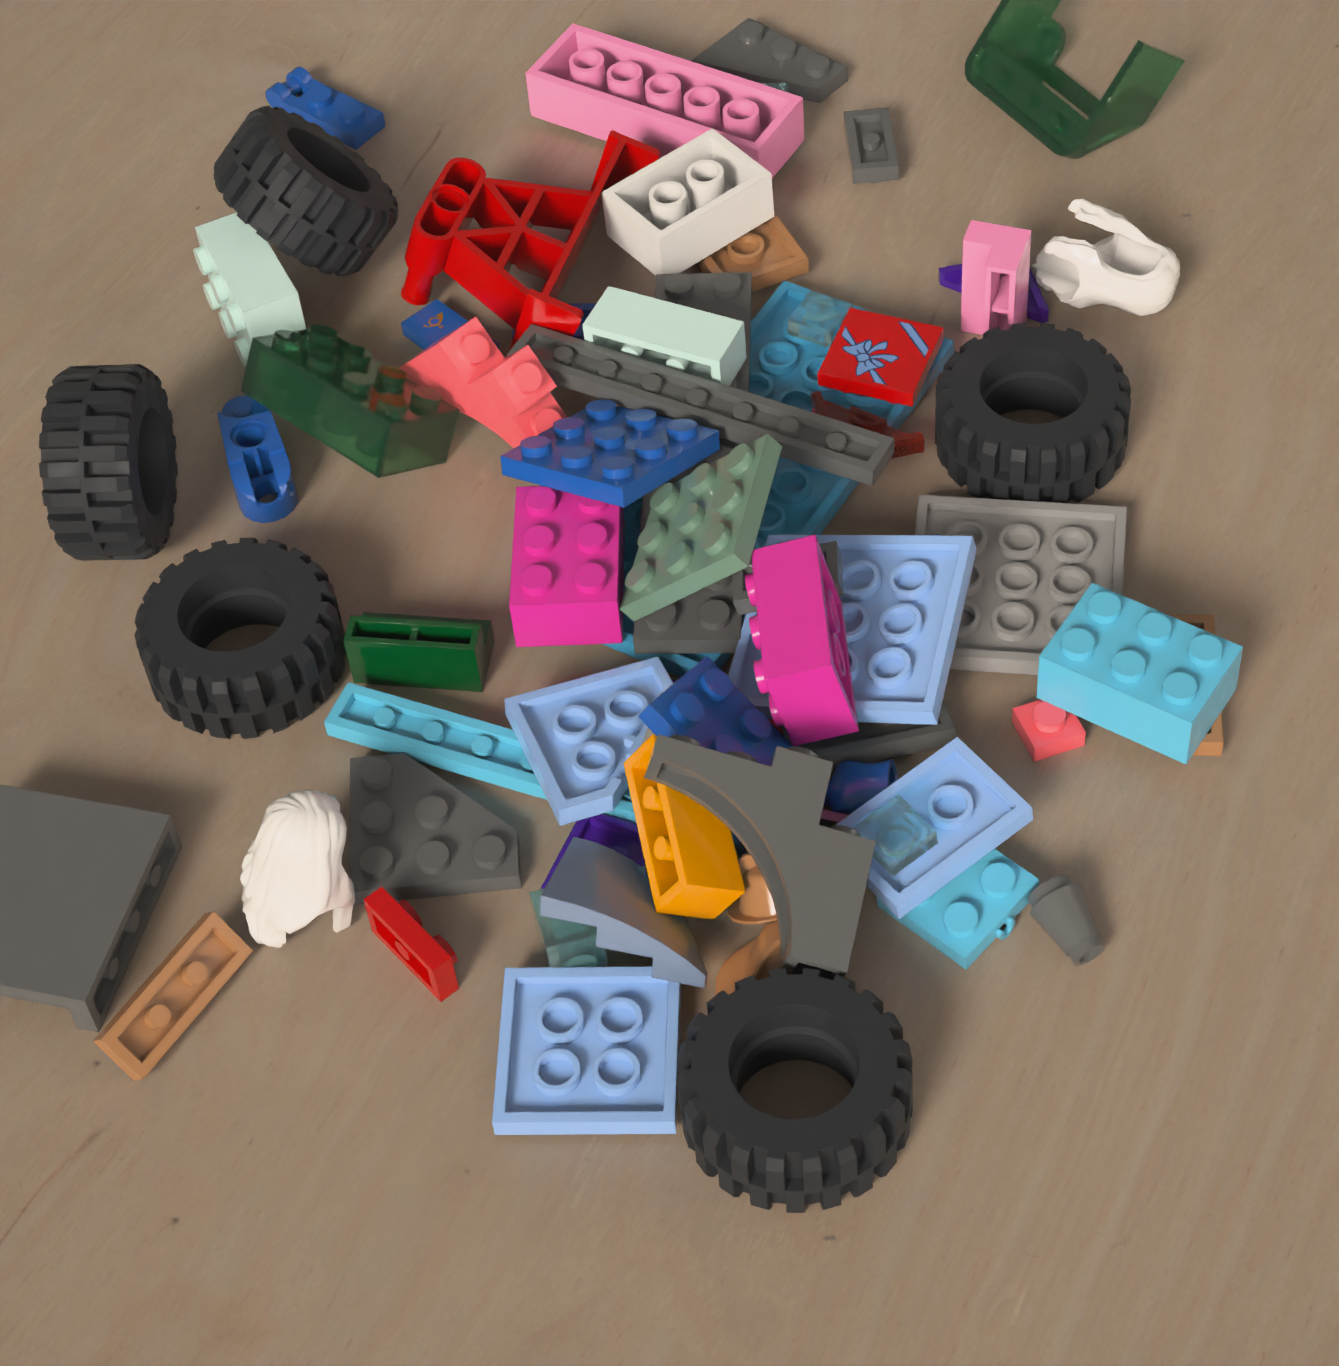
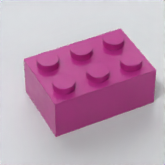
M545 486L516 487L509 598L516 647L614 644L623 642V612L619 610L624 595L625 519L623 507Z
M816 535L753 549L751 556L753 573L745 575V584L752 607L757 606V616L749 618V625L754 645L757 650L761 649L762 659L754 661V673L760 693H770L768 696L769 707L775 726H785L793 746L859 732L843 605Z

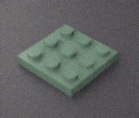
M766 434L749 444L742 443L736 446L728 455L710 464H701L688 476L674 483H665L656 490L650 500L651 510L645 529L641 532L637 541L639 548L633 567L625 578L626 589L619 610L633 621H636L749 567L782 446L769 434Z

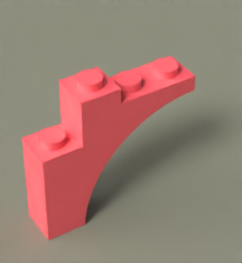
M477 317L472 318L437 340L398 368V371L425 409L439 406L466 414L495 432L513 448L519 446L523 439L537 436L553 427L557 420L568 418L550 393L557 387L529 345L504 358Z

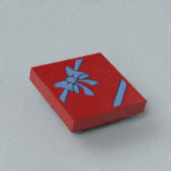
M850 307L817 373L818 386L836 389L843 393H854L885 400L892 404H903L913 407L944 340V327Z

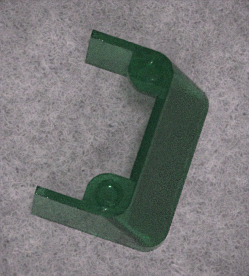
M1001 0L966 59V79L973 87L1059 156L1068 159H1079L1140 128L1147 121L1185 62L1177 55L1138 40L1099 101L1054 65L1061 55L1066 42L1063 26L1051 17L1061 0Z

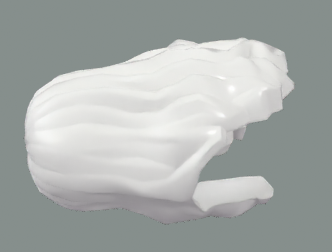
M1085 199L1073 200L1068 210L1075 213V218L1093 224L1103 230L1114 232V235L1100 240L1096 244H1089L1086 240L1054 236L1037 255V263L1032 264L1036 273L1037 283L1046 291L1052 290L1061 302L1068 303L1077 308L1105 304L1138 316L1155 314L1163 310L1173 298L1179 282L1178 279L1180 278V261L1171 248L1153 242L1122 214L1093 204Z
M295 790L272 801L268 805L256 839L252 840L241 866L243 872L240 875V880L244 887L241 898L243 901L242 911L246 915L245 919L248 923L249 933L258 944L280 948L282 944L286 943V932L291 934L304 928L318 915L332 909L333 930L336 933L351 926L352 910L355 903L354 884L341 864L347 826L343 815L340 813V804L334 796L316 790Z

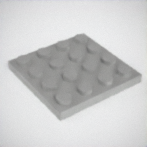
M919 495L914 535L973 536L977 548L950 669L1038 675L1039 655L1092 583L1123 595L1127 507Z

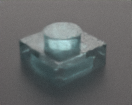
M810 290L788 318V334L830 348L849 308H854L851 303Z
M899 794L853 827L854 830L860 833L861 837L876 841L873 858L892 877L938 844L936 830Z

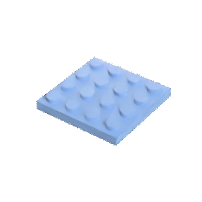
M768 535L765 547L811 535ZM816 535L819 544L837 541L841 552L843 595L840 596L843 605L857 722L937 725L977 551L973 536ZM757 612L747 613L741 629V639L738 640L728 677L768 719H772L768 699L770 693H760L754 673V661L762 659L761 649L757 650L754 645L749 618L757 616Z

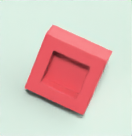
M1041 699L1012 708V723L1034 762L1085 746L1086 731L1076 715Z

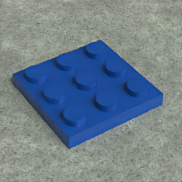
M601 399L589 402L585 409L571 417L557 420L553 427L539 435L523 439L519 446L501 455L500 459L502 475L624 508L720 450L719 430L699 426L696 421L691 419L674 420L657 416L656 412L650 409H628L616 406V403L612 400Z

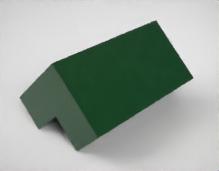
M363 612L362 616L350 615L343 642L354 683L483 692L495 639L491 620Z

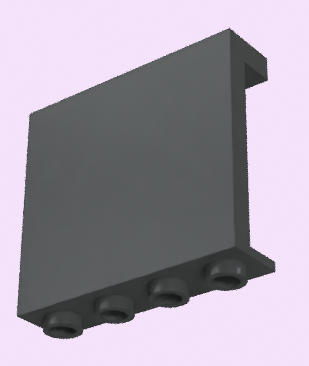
M0 785V996L69 1009L78 1029L94 1032L100 1031L182 849L170 814Z

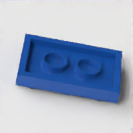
M708 656L651 702L638 716L656 736L658 734L667 737L673 735L687 736L698 741L702 747L723 753L730 751L743 752L753 756L758 763L768 765L777 746L786 749L793 747L770 723L769 719L732 683L728 675L720 670Z

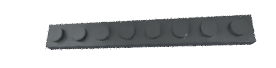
M533 324L528 327L507 354L509 356L524 346L529 345L556 385L596 398L612 400L618 405L634 410L650 409L655 411L657 416L674 420L691 419L696 421L699 426L719 430V437L739 444H749L769 434L782 446L780 457L866 485H874L894 454V438Z

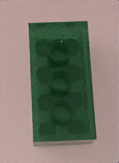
M314 324L309 329L297 331L277 330L272 335L252 338L241 392L378 478L446 463L460 409L443 400L442 394L428 387H421L408 379L406 372L381 363L372 357L370 350L348 343L338 337V332L329 326Z

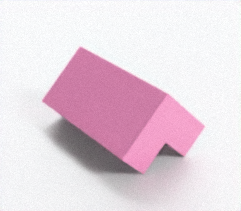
M975 220L970 221L963 239L961 331L983 335L986 331L1000 327L1001 331L1011 329L1012 324L1027 322L1031 230Z

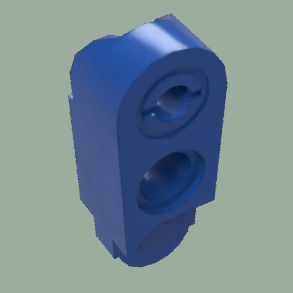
M249 395L235 397L229 400L222 408L221 413L219 412L217 415L239 508L243 515L251 521L259 523L276 522L288 516L298 503V492L290 461L266 401L262 402L257 397ZM274 494L277 496V498L270 503H262L259 501L264 495Z

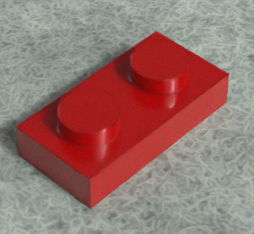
M382 886L363 899L372 932L440 1002L459 989L454 964L458 962L454 950L441 935L437 934L431 937L422 928V921L409 902L404 899L397 902Z

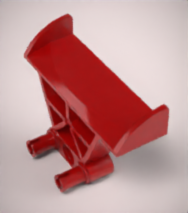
M611 130L590 191L487 178L485 169L476 161L462 157L450 159L415 216L404 256L408 271L405 283L401 289L402 298L416 306L427 304L431 297L435 276L444 271L515 330L509 351L531 324L573 337L583 319L584 313L581 309L557 300L603 205L601 192L660 159V150ZM473 218L482 228L467 230ZM534 225L571 230L564 243L533 230L532 227ZM512 264L516 265L517 269L546 280L541 291L528 289L509 273Z

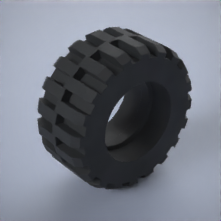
M263 106L251 111L214 163L215 186L218 192L223 193V200L226 204L237 212V216L245 224H249L254 228L256 234L265 241L269 240L287 256L291 255L297 258L300 263L310 268L316 267L325 274L331 275L335 273L337 276H346L359 272L398 219V202L396 197L392 195V189L381 180V175L374 168L369 167L364 162L365 159L357 152L350 150L336 136L333 137L325 132L324 128L314 122L310 123L304 120L303 116L294 112L288 113L280 107L271 108L270 106Z
M1027 323L1012 324L1011 329L1001 331L1000 327L988 330L980 340L976 337L972 338L960 347V353L956 351L944 364V371L938 376L936 384L935 444L937 445V456L941 465L948 470V475L960 487L967 485V492L976 498L987 497L989 499L1068 503L1072 499L1080 502L1094 494L1095 487L1100 490L1114 477V472L1121 467L1125 458L1131 409V386L1128 377L1123 372L1122 365L1112 353L1106 355L1107 349L1092 338L1087 341L1083 339L1081 332L1071 328H1067L1066 331L1055 329V324L1040 323V327H1027ZM1037 409L1057 414L1063 418L1049 423L1028 424L1012 421L1001 415L1014 410Z
M141 364L69 366L52 380L53 385L47 390L45 396L47 403L43 407L41 415L43 425L42 433L39 434V448L41 449L39 471L40 478L43 481L42 497L44 506H47L49 527L55 532L54 539L58 546L76 560H147L159 553L164 548V544L167 543L170 536L169 528L173 526L175 516L173 512L174 504L177 500L176 477H178V463H176L175 450L177 449L176 436L173 434L172 424L174 422L172 412L168 408L166 391L161 388L162 382L160 378Z
M240 538L239 543L227 544L226 540L211 543L212 548L199 552L198 549H195L185 554L183 562L177 566L171 563L161 572L159 583L152 582L142 598L144 604L141 603L135 618L137 630L134 635L137 649L156 701L161 703L163 711L173 720L182 721L183 726L190 730L203 734L205 729H207L212 737L230 739L231 734H241L243 739L259 737L258 732L269 729L276 733L287 729V722L296 717L301 721L313 713L315 710L313 704L316 701L323 703L335 689L333 682H337L341 678L346 665L344 660L346 650L343 642L345 631L334 587L329 582L328 574L319 564L311 561V557L294 547L288 551L286 544L269 539L266 544L258 543L256 538ZM265 624L279 627L267 639L249 648L236 651L205 649L223 633L241 626Z
M786 968L769 970L768 978L756 981L754 976L751 975L735 982V991L728 995L724 990L720 991L707 1002L708 1016L702 1012L695 1015L687 1028L688 1040L680 1044L677 1057L679 1074L676 1078L683 1132L688 1148L695 1151L696 1163L707 1176L715 1177L718 1174L719 1187L733 1197H740L742 1192L750 1194L751 1205L766 1210L771 1209L772 1202L786 1204L787 1213H805V1205L821 1203L822 1209L826 1210L840 1206L841 1195L851 1192L853 1197H859L872 1189L873 1173L879 1177L886 1176L897 1163V1151L905 1148L910 1134V1118L913 1112L912 1055L909 1043L903 1040V1028L898 1019L890 1012L883 1014V1001L871 991L865 989L859 994L855 991L854 981L837 974L833 980L822 978V970L803 968L802 974H786ZM787 1060H808L823 1064L842 1075L852 1086L848 1095L835 1107L822 1114L803 1119H784L765 1114L748 1104L739 1094L744 1084L758 1071L774 1063Z

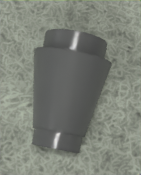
M1059 875L1043 882L1030 893L1028 901L1032 906L1030 911L1031 917L1064 953L1071 958L1074 965L1079 966L1088 963L1104 951L1105 946L1100 939L1080 884L1072 883L1067 875Z

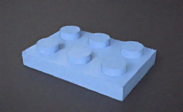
M956 737L836 825L850 827L859 832L861 837L876 841L866 886L900 919L1033 820V810L1016 791L965 743Z

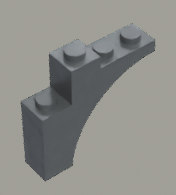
M658 734L649 757L644 778L666 785L705 807L735 834L750 853L764 877L773 900L780 937L779 969L786 968V974H802L803 968L822 970V978L833 980L836 974L844 977L848 972L876 841L861 837L859 832L847 826L832 825L825 827L819 825L833 762L819 758L815 752L806 748L789 747L786 749L777 746L768 765L758 763L753 756L743 752L730 751L723 753L702 747L698 741L687 736L673 735L667 737Z

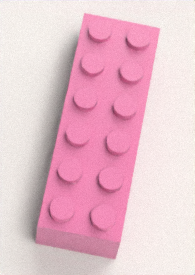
M574 23L525 73L531 116L607 141L611 130L660 150L661 158L713 128L767 169L773 178L804 141L803 97Z

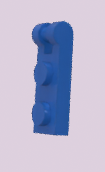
M298 66L287 74L284 83L277 82L265 92L266 99L273 108L280 107L288 113L294 112L303 116L304 120L310 123L314 122L324 128L325 132L333 137L336 136L345 145L355 150L385 127L383 112L312 79L311 75L303 67Z

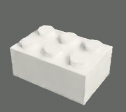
M713 128L601 192L607 236L655 276L656 274L681 273L774 217L772 174Z

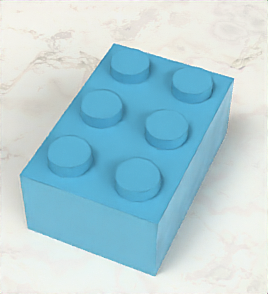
M1092 583L1039 655L1036 698L1183 764H1187L1237 689L1243 646Z

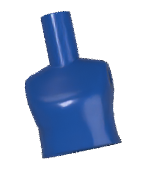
M890 759L876 763L843 761L839 763L828 783L823 806L829 805L833 812L850 815L899 779L894 761Z

